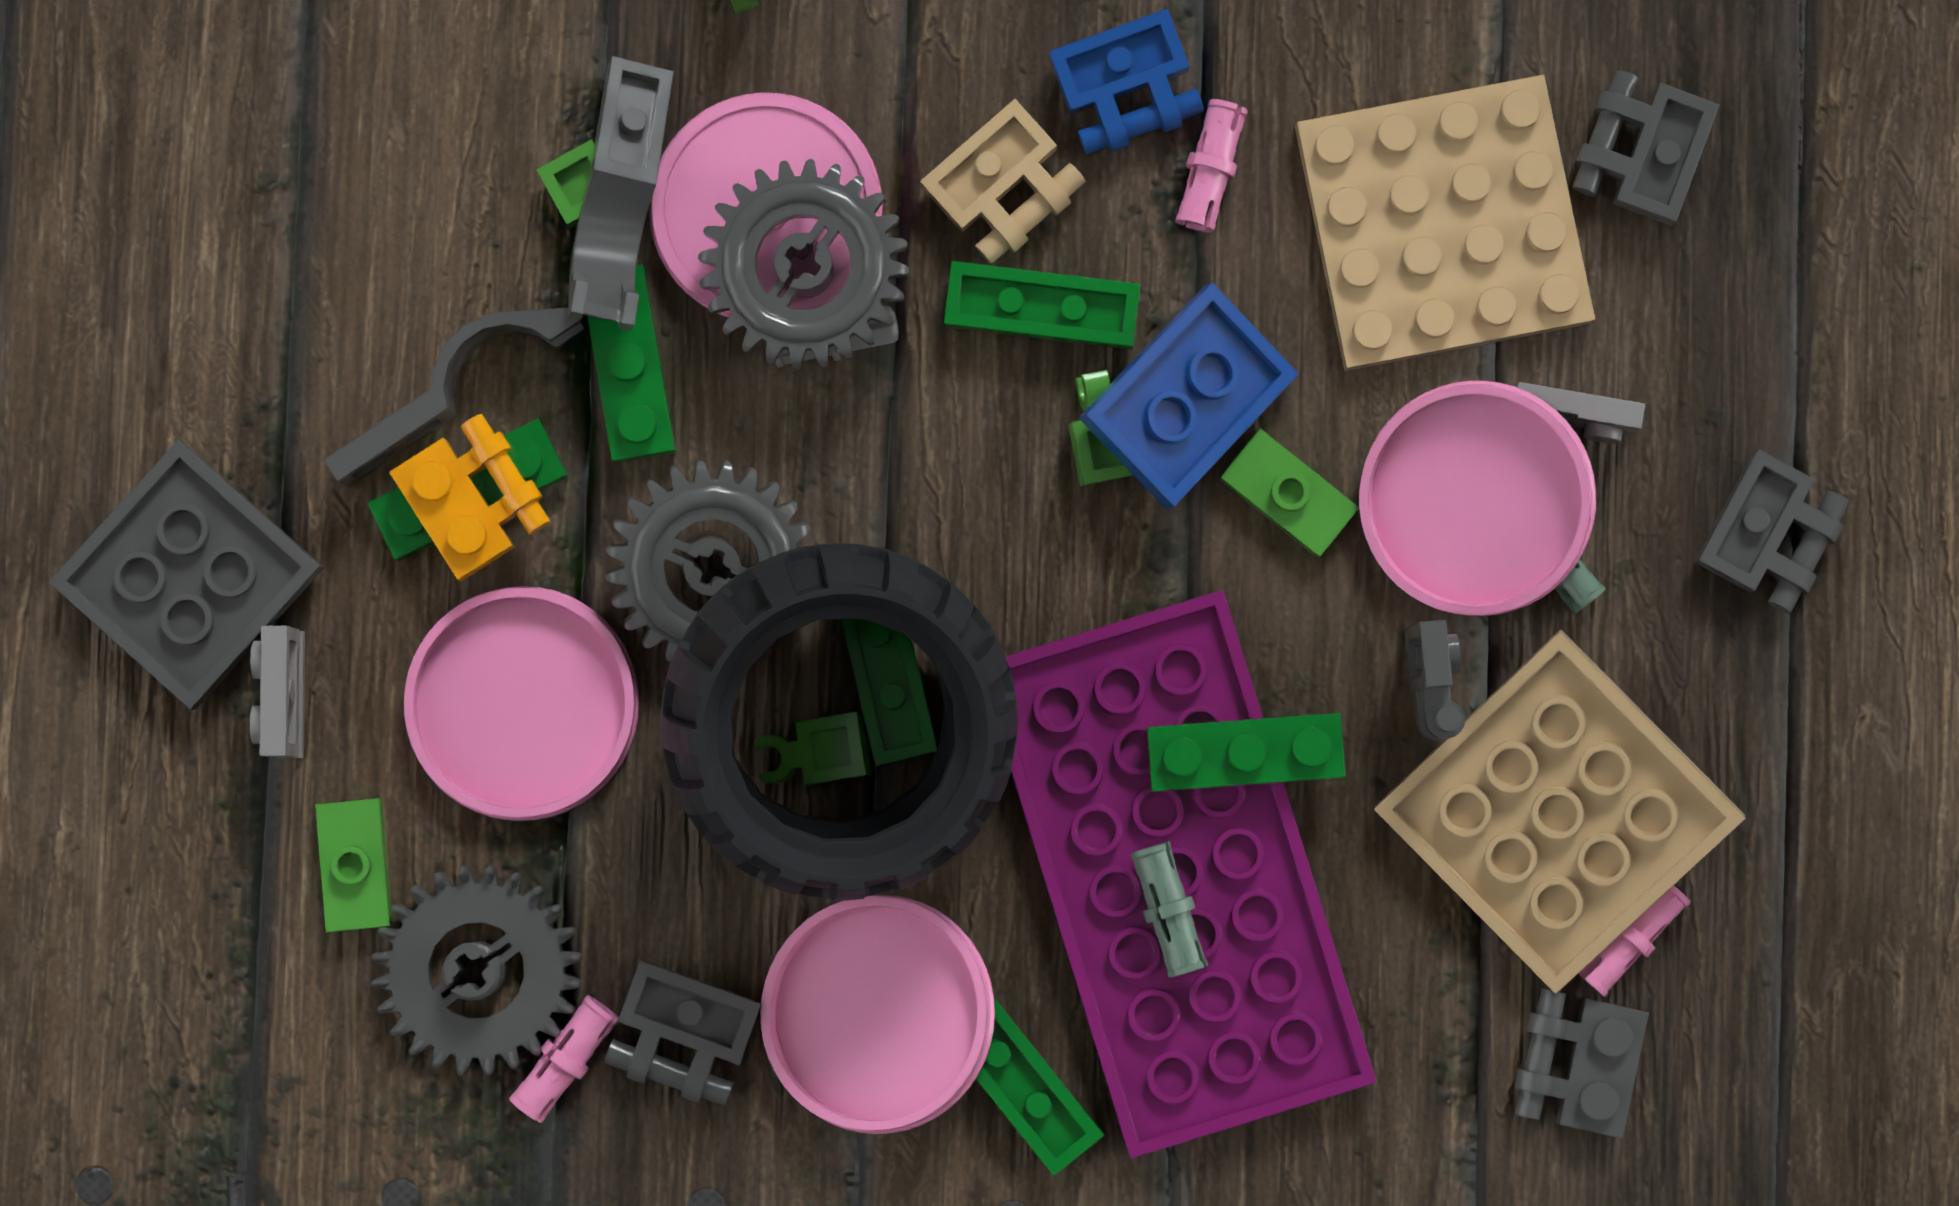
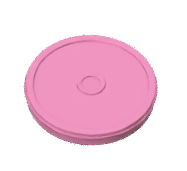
M752 93L721 101L699 113L680 129L660 159L656 187L649 204V217L653 240L664 266L675 282L689 296L708 308L709 303L721 293V290L703 289L699 284L704 276L716 271V267L701 263L698 259V254L702 251L718 247L717 243L704 235L703 229L706 226L725 225L726 222L716 212L715 205L725 203L737 207L739 201L733 191V185L739 183L752 192L757 189L755 171L757 169H762L772 181L778 180L779 164L781 161L789 163L794 176H801L805 162L808 159H813L816 165L817 176L820 178L825 176L832 165H840V184L843 186L856 176H863L865 183L860 195L862 199L875 193H882L878 173L872 158L858 136L844 121L824 107L807 99L781 93ZM883 204L876 212V216H882ZM794 218L777 225L764 238L757 254V276L762 288L767 293L770 292L779 279L774 267V255L778 245L786 237L795 233H810L818 220L814 218ZM825 229L823 231V233L817 240L818 243L820 240H822V238L825 236L828 230ZM840 234L837 235L828 248L833 261V278L829 287L821 294L812 298L795 297L789 306L790 308L814 309L829 303L844 288L850 274V252L844 238ZM816 252L814 254L810 253L805 260L798 259L795 256L790 260L795 273L794 278L799 279L804 272L810 273L813 276L819 272L814 261ZM784 289L779 297L782 299L787 291ZM725 311L718 314L729 317L732 312Z
M1463 381L1440 386L1423 393L1399 409L1388 420L1377 435L1365 460L1359 490V509L1363 531L1370 550L1378 564L1397 586L1420 602L1442 611L1465 616H1491L1512 612L1536 602L1554 590L1569 575L1584 553L1590 539L1596 512V486L1591 462L1585 447L1570 424L1553 407L1530 392L1515 386L1491 381Z
M531 586L494 589L476 595L449 611L433 626L419 645L408 671L404 692V717L407 733L419 763L432 781L450 798L477 813L513 821L553 817L567 812L593 797L610 781L622 765L631 747L639 714V689L636 673L623 642L613 628L597 612L583 602L555 590Z
M879 894L866 896L860 900L841 901L830 905L804 921L788 937L776 954L766 977L761 999L760 1015L763 1042L769 1061L783 1086L802 1106L826 1122L846 1130L868 1134H888L906 1131L935 1119L952 1107L965 1094L978 1076L986 1060L994 1031L995 1007L992 984L983 959L973 942L956 923L925 903L896 895Z

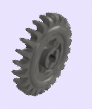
M808 159L805 162L801 176H794L789 163L781 161L779 164L778 180L772 181L762 169H757L755 171L757 184L755 191L752 192L739 183L733 185V191L739 201L737 207L725 203L715 205L716 212L726 222L725 225L706 226L703 229L704 235L717 243L718 247L702 251L698 254V259L701 263L716 267V271L704 276L699 284L703 289L721 290V293L709 303L708 311L711 314L731 311L732 313L722 329L724 335L730 336L745 328L747 332L742 344L743 351L750 353L762 341L766 342V361L769 365H773L782 351L787 349L790 352L791 363L795 370L801 368L806 351H813L819 366L826 368L828 365L829 347L835 346L845 359L851 360L853 353L850 337L855 335L868 345H873L875 339L868 322L873 320L886 326L892 324V317L881 305L882 301L902 302L904 300L902 291L890 284L889 279L908 276L909 268L900 262L891 260L890 257L906 250L908 243L902 238L886 237V234L898 225L899 217L895 214L876 216V212L884 203V195L882 193H875L862 199L860 195L865 183L863 176H856L845 186L841 185V167L838 164L832 165L825 176L820 178L817 176L816 165L813 159ZM794 218H814L818 220L810 233H795L786 237L778 245L774 255V267L779 279L770 292L767 293L762 288L757 276V254L764 238L777 225ZM825 229L828 230L825 236L822 238V240H820L818 243L817 240L819 239ZM840 234L844 238L850 252V274L844 288L829 303L814 309L790 308L789 306L795 297L812 298L821 294L829 287L833 278V261L828 248L837 235ZM816 252L814 261L819 272L815 276L804 272L799 279L794 278L795 273L790 260L794 256L805 260L810 253L814 254ZM785 289L787 292L785 293V295H784L783 298L781 299L779 296L781 295V293H782L783 290Z
M698 459L695 462L694 476L691 481H687L676 466H671L670 489L666 490L653 479H648L646 484L652 498L649 504L633 497L627 499V503L636 515L637 520L635 522L619 519L613 521L614 528L627 539V543L609 544L606 546V552L609 556L624 562V565L607 571L605 578L611 583L626 585L627 588L613 596L611 603L617 608L635 607L629 617L625 619L624 626L628 630H634L645 625L649 626L642 641L645 648H652L662 640H667L665 650L667 661H672L685 631L701 609L692 608L675 597L666 582L664 571L665 559L679 564L691 588L707 596H713L734 578L733 574L738 575L748 569L741 565L740 557L732 544L720 533L713 531L697 532L684 541L676 537L680 531L695 522L711 519L732 523L747 533L755 545L757 561L759 563L782 552L800 548L801 546H796V542L806 536L810 530L809 525L804 522L787 524L797 510L796 501L788 500L777 506L773 505L780 488L776 481H771L758 492L755 490L757 471L753 467L748 468L741 479L735 482L732 465L728 460L722 462L716 478H710L705 463ZM674 548L681 550L680 554L674 552ZM717 549L719 558L729 570L725 568L721 570L710 568L706 576H702L701 569L691 556L696 558L698 555L709 557L713 550ZM773 643L768 649H773L775 644Z
M489 865L486 868L480 883L476 882L469 866H461L457 886H454L444 873L437 872L434 874L435 895H432L419 885L412 886L411 893L418 907L414 910L402 904L393 905L392 911L402 922V927H381L378 930L379 935L393 944V949L391 951L373 953L371 959L390 967L389 974L374 979L370 985L373 988L392 990L393 996L377 1008V1012L381 1014L400 1012L402 1017L392 1028L390 1035L396 1037L413 1030L416 1035L409 1049V1054L415 1056L430 1045L433 1046L434 1053L431 1064L433 1069L442 1067L451 1055H455L457 1074L459 1076H464L468 1073L474 1058L479 1059L485 1076H491L495 1071L497 1055L499 1054L502 1055L511 1069H517L520 1066L519 1046H524L535 1056L541 1055L542 1044L537 1033L542 1031L553 1037H558L561 1028L552 1017V1014L554 1012L571 1014L575 1011L574 1005L561 994L562 990L576 989L582 986V981L579 978L565 973V967L579 962L582 959V954L565 951L562 948V944L574 936L576 930L573 927L554 928L553 923L561 914L563 907L560 904H556L544 910L539 908L544 895L543 886H536L525 895L520 894L522 875L519 872L513 873L504 886H499L498 872L493 865ZM468 923H486L500 928L506 933L493 944L485 941L464 943L454 948L446 957L443 965L444 981L435 988L432 982V961L437 946L450 931ZM507 944L512 946L502 955L496 956L488 962L489 966L482 972L483 978L487 982L485 985L479 981L456 986L447 997L444 995V992L463 979L462 975L468 970V965L464 960L466 956L471 960L494 956ZM518 953H521L523 957L524 978L518 995L504 1010L492 1016L472 1018L457 1013L449 1007L459 998L467 1001L480 1000L497 993L505 984L508 976V961Z

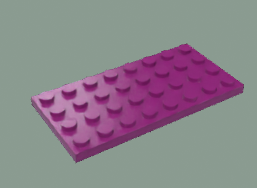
M1224 590L1005 656L1014 683L1018 712V732L1011 773L1130 1159L1377 1083L1284 782L1151 792L1147 727L1263 718ZM1168 841L1171 844L1175 865L1186 897L1192 896L1195 904V909L1190 911L1205 959L1208 962V966L1170 978L1167 974L1162 949L1153 922L1146 923L1143 910L1148 909L1134 861L1130 855L1132 852Z

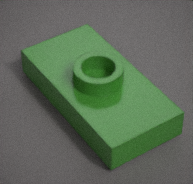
M1261 428L1219 479L1316 558L1323 554L1359 509L1355 503Z
M383 798L315 804L326 932L394 926Z

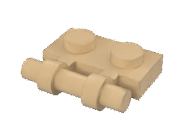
M1014 99L920 181V186L961 232H964L980 217L987 222L992 231L979 241L975 248L989 264H992L1008 249L1015 253L1028 241L1026 234L1052 212L1057 216L1070 205L1069 196L1081 187L1086 180L1071 163L1066 165L1053 178L1040 164L1057 150V145L1022 105ZM1024 179L1033 189L1034 194L1009 215L998 201Z

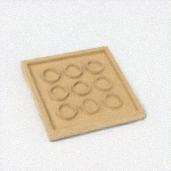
M1544 74L1296 123L1295 131L1344 371L1582 326L1595 321Z
M1561 629L1465 720V725L1458 735L1445 739L1374 808L1555 994L1745 820V814Z

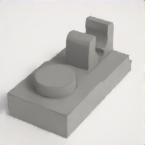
M1518 382L1514 385L1544 400L1570 426L1584 428L1583 438L1603 443H1621L1622 435L1631 436L1642 429L1646 403Z

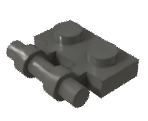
M1617 70L1614 73L1608 91H1602L1598 98L1594 112L1599 116L1589 143L1581 144L1575 164L1579 167L1572 189L1580 194L1595 197L1603 176H1610L1621 181L1612 204L1672 226L1677 222L1720 104L1661 82L1655 88L1650 104H1646L1632 98L1639 78L1632 73ZM1622 124H1630L1640 128L1630 157L1613 151Z
M1757 449L1751 454L1694 563L1749 593L1757 589L1765 573L1771 575L1778 583L1768 603L1776 609L1790 614L1801 593L1808 594L1817 578L1813 570L1827 544L1835 545L1844 526L1840 523V520L1850 501L1844 496L1828 490L1818 509L1808 505L1803 501L1815 479ZM1791 523L1801 527L1805 533L1791 559L1776 551Z
M1446 620L1419 622L1404 630L1410 693L1414 694L1416 724L1419 732L1428 740L1440 741L1455 737L1462 731L1465 725L1464 711L1459 704L1450 700L1449 686L1453 685L1452 673L1461 671L1460 643L1456 633L1447 634Z
M640 960L618 1022L640 1029L642 1032L636 1047L613 1039L604 1063L627 1071L626 1078L645 1084L647 1079L680 1090L682 1091L681 1098L699 1104L702 1098L726 1106L734 1082L711 1074L715 1058L718 1057L737 1065L741 1064L761 1009V1002L645 960ZM661 1038L695 1049L696 1053L691 1067L657 1055Z
M1541 988L1536 1013H1529L1526 1031L1532 1032L1525 1067L1524 1069H1517L1514 1088L1520 1089L1515 1115L1540 1120L1545 1095L1560 1098L1555 1123L1623 1139L1649 1012L1582 997L1577 1022L1561 1019L1566 994L1561 992L1555 994L1552 990ZM1557 1038L1573 1041L1565 1079L1549 1075Z

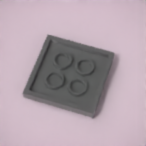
M178 439L53 576L49 583L189 709L196 710L251 650L253 641L261 639V626H272L324 567L188 445Z

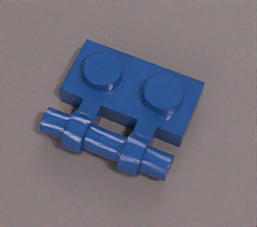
M1168 8L1049 51V59L1070 115L1094 107L1099 118V124L1077 131L1085 155L1109 147L1111 152L1130 146L1129 139L1158 128H1162L1164 133L1182 127L1183 119L1204 112L1203 103L1196 88L1174 96L1168 79L1188 73L1190 66ZM1148 88L1153 104L1120 115L1115 102L1116 98Z

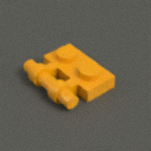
M483 414L472 417L461 426L462 431L473 446L461 457L458 458L449 442L443 437L389 472L457 580L461 582L515 548L502 525L517 516L528 534L532 535L551 522L538 502L542 498L540 491L533 480H524L508 455L512 449L502 432L494 433ZM487 468L504 495L491 506L488 505L471 478Z

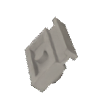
M261 626V641H253L250 656L253 679H260V705H253L250 713L251 741L253 744H260V756L304 758L305 631H300L290 626Z

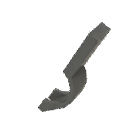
M612 56L607 66L590 175L580 210L569 273L568 318L581 320L584 314L618 322V329L629 332L632 331L635 325L639 294L635 292L636 263L644 222L657 182L674 71Z
M568 308L493 312L464 324L443 345L432 371L431 389L324 459V462L336 480L350 488L457 416L453 399L457 373L473 350L491 338L514 333L539 337L559 349L586 331L579 320L568 318Z

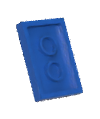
M1212 282L1203 286L1078 418L1161 505L1168 509L1177 505L1299 373Z

